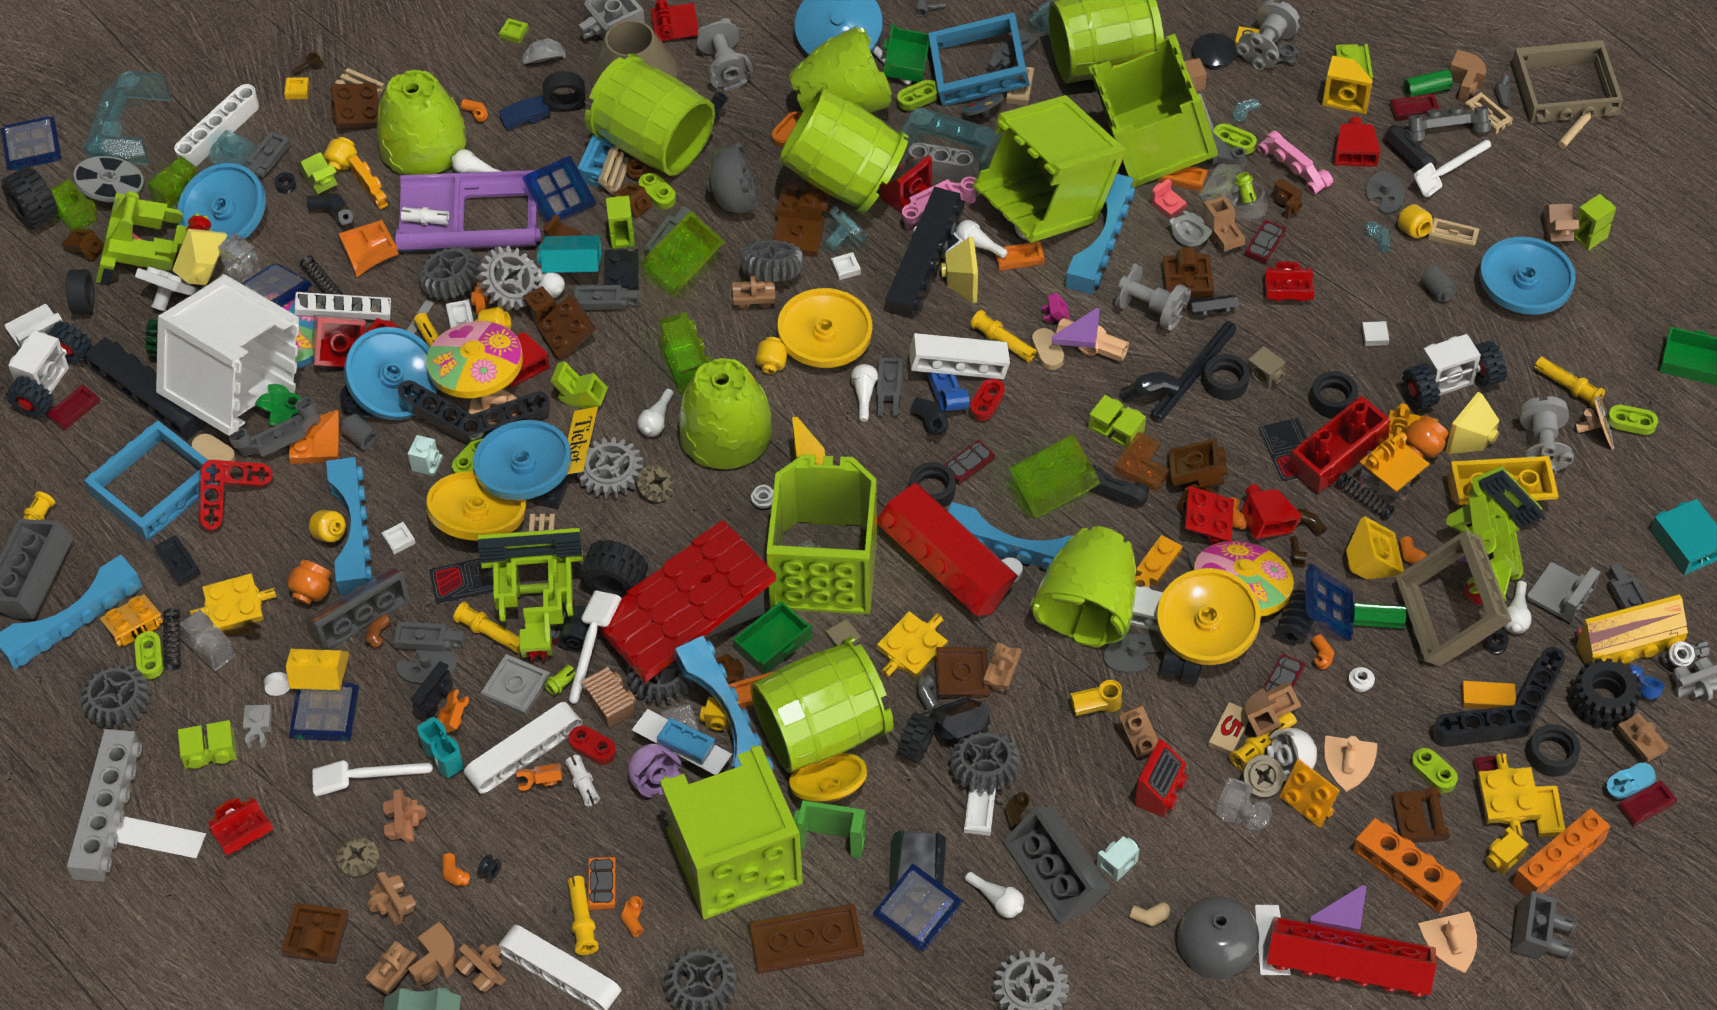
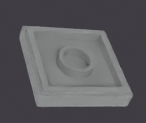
M505 654L481 691V698L526 717L544 689L546 679L551 676L550 672Z

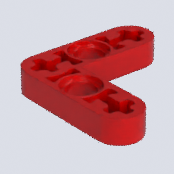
M208 460L205 462L199 472L198 524L200 528L210 532L216 530L221 525L223 518V485L264 487L272 479L271 468L263 463ZM210 466H213V470L218 472L213 476V483H218V485H205V482L208 483L210 481V473L206 472ZM237 467L242 471L243 476L240 480H235L230 476L231 468ZM248 468H250L249 474H256L259 470H262V474L266 475L262 481H259L258 476H250L249 481L246 480ZM211 489L217 493V500L215 502L206 500L204 496L206 490ZM217 507V509L214 508L212 510V518L216 519V521L210 526L209 522L205 521L204 518L209 515V508Z

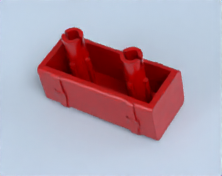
M1360 396L1290 452L1289 470L1313 492L1319 494L1325 488L1334 484V481L1342 473L1347 472L1388 439L1390 419L1365 397Z

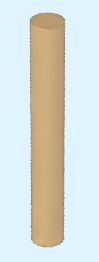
M1586 112L1584 116L1581 115L1558 142L1560 148L1565 149L1591 119V112Z

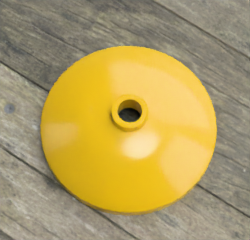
M841 753L818 764L795 770L790 776L789 784L793 794L805 801L817 803L834 802L849 796L859 789L867 777V767L860 757Z

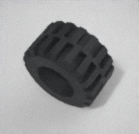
M24 166L1 180L2 190L8 204L19 220L27 227L34 229L57 216V204L51 190L38 172L30 166Z
M598 540L589 547L579 576L582 583L592 592L601 591L616 594L622 598L627 595L628 590L644 580L648 571V562L645 561L646 559L643 555L639 554L640 552L631 548V546L618 541Z
M1599 658L1594 663L1589 661L1585 667L1582 666L1577 674L1570 700H1573L1572 708L1577 709L1576 715L1579 718L1584 717L1583 722L1586 724L1591 722L1595 724V728L1604 726L1605 729H1611L1612 726L1617 728L1619 723L1629 720L1633 716L1641 696V683L1637 682L1639 679L1637 674L1631 673L1632 668L1622 666L1623 662L1621 661L1617 663L1612 662L1610 658H1607L1606 661H1602ZM1595 689L1609 690L1612 693H1614L1617 698H1604L1600 696L1595 691Z

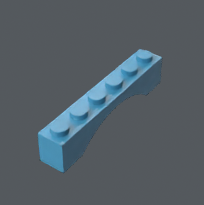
M1116 174L1102 208L1106 219L1105 227L1093 244L1073 256L1066 274V288L1093 295L1095 287L1100 286L1103 277L1101 271L1102 269H1107L1110 258L1108 253L1109 251H1114L1116 245L1115 235H1120L1123 226L1122 217H1127L1129 211L1128 202L1133 201L1136 188H1133L1132 177Z
M356 457L326 461L327 478L331 494L342 503L351 517L348 540L342 552L334 561L339 595H347L357 586L364 585L373 579L372 568L367 566V561L371 560L370 547L365 544L366 540H370L367 525L364 526L363 521L368 520L366 505L362 506V500H366L364 485L360 486V481L364 480L363 467L357 465Z
M952 502L948 510L951 515L996 556L1015 558L1023 564H1032L1047 570L1048 565L1058 551L1073 537L1069 535L1045 541L1017 538L1003 533L990 525L975 508Z
M122 555L117 556L100 567L94 582L87 592L69 608L43 620L13 623L0 632V654L13 670L27 664L32 658L43 651H47L64 637L70 636L84 624L90 623L104 611L113 608L127 596L136 593L142 587L137 572Z
M701 636L675 648L673 656L683 676L706 689L718 701L725 712L733 736L731 769L741 766L737 757L738 754L751 750L750 746H762V742L756 732L752 733L748 725L751 723L750 718L744 709H740L737 703L739 700L738 694L733 686L729 687L725 679L727 678L725 668L715 660L713 655L716 652L712 643L709 640L706 641L704 636ZM766 756V758H767V760H768V762H769V764H770V767H771V769H772V771H773V770H774L773 763H772L771 759H770L768 756Z

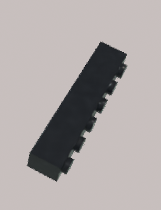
M934 186L886 296L887 312L914 319L917 311H921L924 302L923 296L931 288L932 275L937 273L939 269V259L941 254L946 253L949 235L954 234L956 219L962 215L964 210V203L961 201L960 193Z
M104 337L84 354L89 369L185 441H188L208 424L156 392L157 374L149 365L144 366L133 353L128 354L124 351L118 342H112L107 337Z

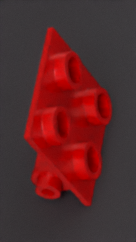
M657 0L655 8H651L654 32L661 41L698 36L697 31L699 28L694 3L668 6L666 0Z
M1188 486L1185 529L1208 535L1210 545L1220 543L1223 540L1231 542L1234 499Z

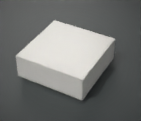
M853 252L831 258V264L838 280L861 274L860 266Z
M1386 321L1362 322L1365 346L1389 345Z
M404 522L381 533L382 538L393 554L416 544L414 537Z

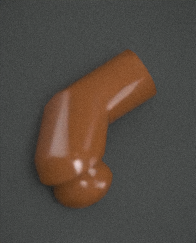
M382 614L366 629L365 641L370 643L372 648H377L383 643V638L379 634L391 624L386 614Z

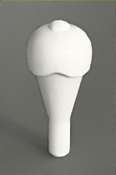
M466 149L459 150L451 159L453 170L456 173L500 171L492 168Z
M964 220L956 227L955 233L963 241L968 237H974L975 247L989 250L1001 258L1006 257L1007 250L994 243L980 229L976 222Z
M533 263L530 267L538 269L534 276L540 278V281L537 282L538 287L543 286L553 298L561 295L565 288L564 279L558 273H542V268Z
M868 364L856 366L851 374V383L855 386L859 401V420L862 422H866L869 419V402L874 386H876L878 381L877 370Z
M666 389L659 401L651 408L643 410L638 417L637 426L644 435L654 437L663 431L666 408L674 395L671 389Z
M1524 581L1517 582L1515 596L1507 608L1512 621L1506 624L1504 628L1513 634L1524 633L1531 625L1532 615L1526 604L1527 584Z
M972 872L966 874L965 881L979 889L995 906L997 913L1001 916L1013 918L1023 910L1024 897L1014 887L1006 888L987 882Z

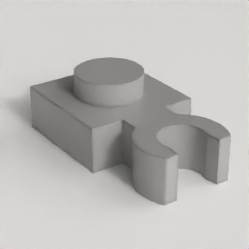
M271 704L245 705L243 729L247 733L245 742L248 748H251V743L255 739H259L261 748L266 746V738L263 732L271 731Z

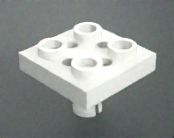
M149 266L147 270L138 268L135 275L139 279L156 284L158 289L151 307L166 311L172 292L175 291L192 296L199 291L198 287L188 284L180 276L172 275V273L161 269L158 270Z

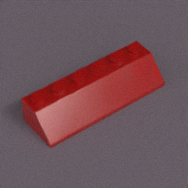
M913 483L889 501L877 518V524L976 616L992 615L1018 577L1010 567L917 483Z
M1274 916L1267 964H1271L1273 968L1279 970L1292 968L1299 970L1300 973L1305 975H1315V973L1326 975L1331 980L1349 979L1361 986L1374 984L1387 991L1400 989L1408 991L1413 996L1422 997L1424 994L1431 995L1437 960L1436 947Z

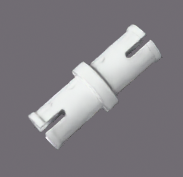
M402 207V222H417L425 226L428 224L448 226L449 224L447 222L450 217L449 211L429 210V207H423L422 209Z
M573 755L576 765H574L571 757H569L565 764L573 777L572 783L574 788L579 790L584 805L592 806L589 796L592 797L594 804H597L600 801V796L592 784L593 777L591 773L586 771L581 756Z

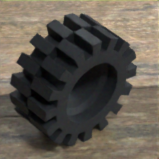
M914 712L910 719H908L907 726L903 729V734H901L897 755L919 763L923 759L924 753L927 752L928 745L931 743L930 740L934 735L933 731L935 730L936 721Z

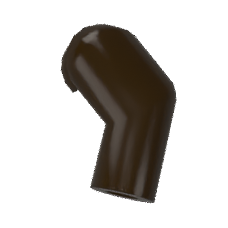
M1301 508L1297 509L1302 515L1297 526H1300L1304 521L1317 536H1321L1326 532V526L1316 514Z
M1026 792L1015 794L1005 807L1011 830H1014L1021 823L1020 815L1030 802V797Z

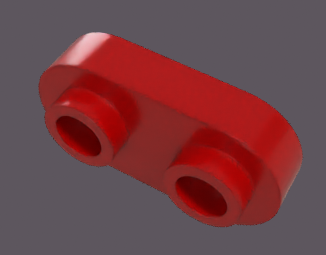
M987 379L981 384L970 404V413L974 419L986 421L992 418L1005 394V386L1000 380Z
M577 726L570 731L568 736L569 745L576 753L600 765L609 764L615 759L616 746L608 737L587 726ZM581 735H584V736H585V737L582 738V739L577 738L578 736H581ZM600 747H607L605 750H599Z

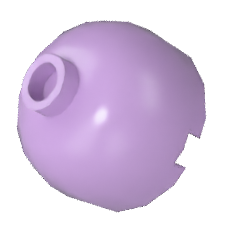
M647 744L639 748L631 757L628 765L629 779L636 790L648 798L653 797L652 795L658 792L660 795H663L660 780H663L665 776L673 778L680 775L678 769L681 761L669 748L661 744Z

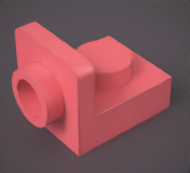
M1169 179L1155 185L1152 190L1151 205L1165 217L1171 219L1187 209V202L1171 190L1172 181Z

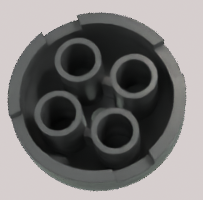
M741 143L724 146L714 153L709 163V179L706 180L710 193L713 192L717 203L727 212L734 214L756 210L755 206H758L754 178L751 175L748 163H746L749 160Z
M1222 896L1207 897L1191 905L1182 916L1177 933V949L1179 955L1191 966V970L1198 975L1215 980L1233 978V975L1249 968L1255 960L1259 945L1258 925L1252 913L1240 902Z

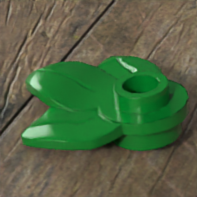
M269 384L268 393L261 395L256 400L255 405L271 413L269 426L274 427L299 414L295 405L301 397L298 394L290 393L283 385ZM288 402H294L295 405H290Z

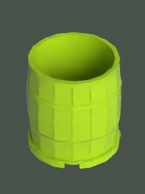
M1156 0L1051 1L1048 7V25L1052 51L1059 73L1065 83L1093 80L1088 68L1089 66L1096 63L1099 65L1110 61L1111 67L1156 51L1155 43L1164 40L1162 22Z
M634 53L628 54L627 56L629 57L626 59L621 57L615 59L602 72L591 91L589 98L593 100L591 110L585 111L586 129L598 138H606L614 146H617L648 166L654 167L669 176L679 175L688 169L698 158L709 139L715 119L714 104L673 76L657 67L646 64L643 59Z
M822 87L811 99L796 122L781 151L779 162L820 190L854 206V210L862 215L869 210L879 197V194L876 192L881 182L887 184L891 179L908 144V141L904 138L909 136L902 131L896 132L884 121L867 110Z
M853 637L842 640L839 646L818 651L779 668L768 676L752 682L750 685L753 705L762 730L777 760L788 773L818 764L859 746L878 734L884 736L891 733L894 729L892 711L890 708L884 710L881 697L886 696V692L879 675L861 644L853 646L851 643L855 641Z

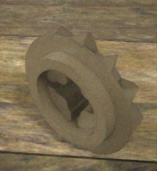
M649 464L639 472L637 485L644 497L654 502H662L673 494L676 485L673 484L674 476H670L667 472L668 468L663 469L659 464ZM654 479L663 481L659 486L657 484L650 485Z
M1259 755L1252 758L1246 763L1245 770L1242 772L1244 775L1243 784L1247 786L1249 793L1255 794L1258 797H1269L1276 794L1284 780L1283 769L1279 762L1267 755ZM1257 770L1259 772L1267 770L1265 777L1269 782L1261 781L1257 783L1259 779Z
M353 837L351 841H344L343 846L337 849L336 861L338 867L349 876H363L371 872L379 860V851L374 841L371 842L366 837L363 839ZM352 851L361 853L363 861L358 858L353 859Z

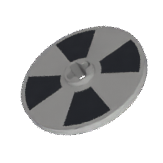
M109 156L86 159L76 166L73 174L74 184L83 194L104 202H114L116 193L125 194L132 191L139 194L144 182L143 175L136 166L123 159Z

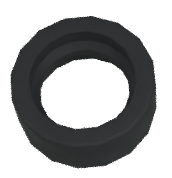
M558 71L550 74L543 82L544 103L555 111H573L583 105L586 99L584 80L574 72ZM559 88L575 90L574 93L569 95H559L553 91Z
M88 269L69 270L67 273L66 297L72 314L92 313L94 285L92 275Z
M1232 354L1214 356L1207 362L1204 368L1203 385L1206 391L1214 398L1220 400L1237 399L1247 390L1250 377L1249 367L1244 360ZM1219 370H1230L1240 376V381L1231 385L1222 384L1213 379L1212 374Z
M1339 371L1322 373L1315 379L1312 385L1311 404L1321 415L1334 418L1346 406L1357 399L1358 388L1354 379ZM1327 387H1337L1345 391L1348 398L1341 402H1332L1322 397L1320 391Z
M937 462L923 463L916 467L910 474L909 486L913 483L919 484V482L927 478H938L947 484V488L941 493L930 495L943 507L949 505L954 499L956 490V479L950 468Z
M1556 724L1545 725L1537 729L1532 735L1528 748L1529 761L1542 774L1553 777L1563 776L1571 772L1577 763L1581 749L1579 739L1571 730L1564 726ZM1545 740L1558 741L1569 750V757L1562 761L1550 760L1539 751V744Z

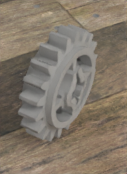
M499 246L495 250H490L480 260L481 264L477 267L481 273L476 278L483 281L478 285V288L486 289L483 297L490 295V304L498 301L497 306L501 308L505 305L507 311L513 307L519 310L522 306H527L524 296L539 288L535 284L540 281V278L534 276L538 269L530 267L534 261L530 260L527 262L525 260L527 257L526 253L519 256L518 248L511 252L510 246L504 249ZM512 276L511 279H508L506 281L504 280L505 278Z
M615 437L612 438L611 442H607L603 438L600 445L593 441L594 448L589 447L584 470L577 473L580 485L586 486V492L594 490L595 497L599 496L601 492L604 493L605 499L609 497L610 493H613L614 497L618 498V492L620 491L627 495V487L635 490V482H637L638 474L644 466L643 457H640V451L634 450L633 443L626 446L625 439L621 440L620 443H616Z
M1031 950L1029 957H1026L1023 951H1020L1018 960L1010 955L1009 964L1002 962L1001 971H996L995 973L996 981H994L993 989L997 991H995L994 998L995 1000H1000L999 1008L1005 1009L1008 1007L1007 1010H1062L1061 1003L1067 1002L1066 993H1069V985L1066 984L1068 975L1062 974L1063 965L1054 967L1055 958L1052 957L1046 961L1045 952H1042L1037 958L1035 957L1034 950ZM1025 972L1020 977H1016V980H1012L1016 975ZM1039 973H1041V974H1043L1044 976H1046V977L1050 980V982H1047V979L1044 978V977H1043L1042 975H1040ZM1030 980H1032V986H1034L1032 994L1029 988ZM1013 993H1015L1016 996H1019L1021 999H1023V1001L1016 998L1013 995ZM1050 994L1048 998L1041 1002H1038V1000L1042 999V997H1046V995Z

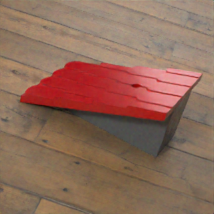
M722 520L692 540L690 546L666 561L662 568L628 590L627 595L621 598L610 624L606 627L598 626L597 629L646 683L675 660L673 656L675 648L701 636L707 638L764 614V590L776 581V573Z

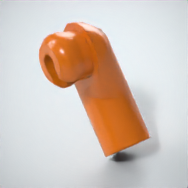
M468 99L462 100L461 109L472 112L476 121L482 122L487 119L488 112L483 103Z
M1231 497V499H1234L1232 527L1245 530L1248 524L1244 515L1238 511L1240 500Z
M1405 536L1400 539L1403 559L1406 562L1414 565L1428 555L1414 548L1412 537Z
M1319 634L1311 641L1318 650L1314 663L1319 669H1326L1332 663L1334 650L1322 634Z
M452 853L442 855V870L445 881L455 886L468 885L470 874L456 867L455 855Z
M632 896L625 903L621 914L623 923L633 937H638L644 932V928L638 921L643 906V901L638 896Z

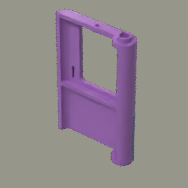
M537 170L400 175L399 229H396L398 252L444 250V248L451 249L453 246L456 249L459 247L464 249H487L499 246L501 248H506L507 246H510V248L537 247V242H541V229L537 228ZM528 197L527 229L464 231V209L467 198ZM402 207L416 209L429 207V210L449 211L450 217L449 221H447L449 224L448 226L439 224H428L425 226L417 222H402Z

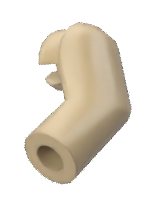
M1163 902L1148 910L1134 905L1130 918L1149 926H1155L1168 919L1171 909L1167 903Z

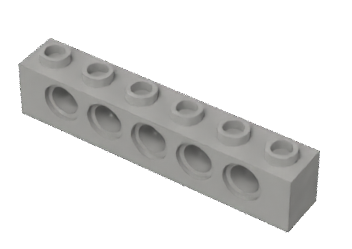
M104 729L67 864V869L74 880L104 882L106 872H110L112 849H115L118 843V826L123 824L124 804L130 798V781L135 778L136 759L142 753V743L139 742L135 731Z

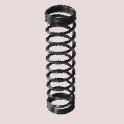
M308 255L302 258L300 266L307 272V275L310 276L322 293L337 294L339 292L340 295H343V292L336 287L333 280H330L327 273H324L321 266H318L319 264L313 256ZM312 258V259L308 260V261L305 263V265L303 266V263H304L307 259ZM315 264H317V266H315L311 271H308V269L312 268ZM318 267L320 268L314 275H311V272L315 271ZM324 274L326 275L319 282H317V279L321 278ZM326 278H329V280L325 281L323 285H320V283L323 282ZM329 281L332 282L325 289H323V286L327 285ZM332 285L335 286L331 288L328 292H326V290L329 289Z
M1346 472L1339 476L1336 481L1337 487L1343 488L1344 492L1348 491L1349 495L1353 494V498H1357L1359 502L1362 501L1363 505L1367 504V508L1372 507V511H1377V515L1381 514L1383 519L1387 520L1390 518L1395 510V506L1387 503L1382 512L1378 513L1385 499L1380 502L1377 509L1373 510L1380 496L1369 507V502L1374 498L1375 493L1370 496L1368 502L1364 503V499L1369 495L1370 490L1365 493L1363 499L1359 500L1366 486L1355 497L1354 494L1360 488L1361 483L1356 486L1354 492L1349 493L1356 480L1351 483L1349 489L1345 490V486L1352 477L1348 478Z
M168 608L163 611L164 667L168 670H176L181 667V658L179 657L181 655L179 652L181 649L179 647L181 644L179 640L181 638L179 636L180 631H178L180 630V626H178L180 625V621H178L180 619V611L175 608ZM169 612L178 613L177 615H176V614H171V615H168V616L165 615L166 613H169ZM170 621H171V622H175V621H177L178 624H177V625H175V624L169 625V624H167V622H170ZM170 626H171V627H175V626H177L178 629H177V630H168L167 627H170ZM168 632H178V635L167 634ZM168 637H178L179 639H178V640H168L167 638H168ZM168 642H178L179 644H178V645H168L167 643H168ZM169 647H178L179 649H178V650H168L167 648H169ZM169 652H178L179 655H172V656H171V655H168L167 653H169ZM169 662L175 663V662H176V663H178V665L171 666V665H167V663H169Z

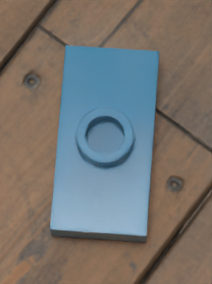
M669 718L657 736L658 743L700 763L704 762L715 745L714 738L672 718Z

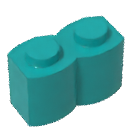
M432 717L417 726L422 749L429 758L434 760L435 766L441 775L450 778L464 769L458 744L453 738L447 736L444 725L438 719Z

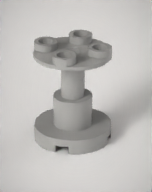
M1275 0L1263 2L1257 11L1256 17L1260 26L1259 33H1245L1239 39L1236 51L1251 63L1256 70L1261 71L1264 68L1275 66L1279 61L1280 54L1274 42L1279 39L1293 37L1300 27L1298 23L1299 14L1290 4L1284 1L1280 4L1274 2Z
M727 18L700 27L697 31L698 48L706 54L715 55V61L708 70V76L713 87L717 89L718 87H723L725 91H730L744 86L748 82L747 78L750 74L752 77L753 66L746 55L735 53L732 49L740 37L738 27Z
M1134 263L1128 277L1123 276L1120 280L1118 289L1121 292L1115 301V306L1124 309L1133 297L1149 303V309L1161 314L1160 326L1172 331L1182 318L1179 314L1182 308L1186 309L1191 290L1182 284L1177 285L1172 293L1160 287L1156 290L1140 284L1143 268Z
M1547 396L1548 400L1539 401V397L1526 401L1520 407L1519 418L1521 425L1525 429L1532 431L1535 439L1539 440L1540 444L1530 447L1525 452L1524 457L1549 456L1553 474L1555 475L1558 470L1574 462L1572 449L1566 444L1554 441L1559 435L1558 429L1565 426L1569 420L1568 406L1564 400L1553 396Z

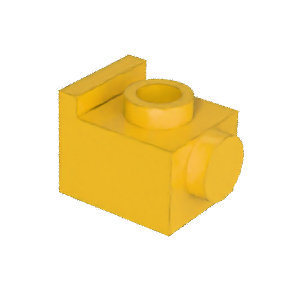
M708 697L706 706L701 708L700 721L705 722L707 728L716 731L730 730V735H732L731 726L722 707L714 697Z
M1508 827L1505 829L1502 840L1497 838L1488 849L1490 854L1485 858V861L1491 869L1497 870L1503 876L1525 857L1529 844Z

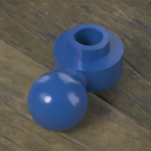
M1637 664L1627 665L1632 668L1631 673H1636L1639 677L1637 682L1641 683L1640 692L1642 697L1650 700L1661 697L1665 687L1663 682L1657 678L1644 675L1642 668Z

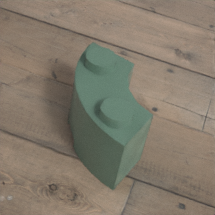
M400 988L385 997L383 1010H460L461 996L452 993L447 988H436L431 991L421 992Z

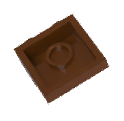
M784 181L776 207V217L821 222L823 213L827 214L829 200L827 199H831L832 196L808 181H805V183Z
M1217 438L1169 449L1171 479L1174 486L1188 484L1198 480L1200 488L1214 486L1224 482V476L1228 475L1225 462L1227 460L1224 446L1219 447Z

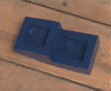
M541 95L511 104L500 110L499 114L505 127L510 132L528 120L533 125L551 114Z

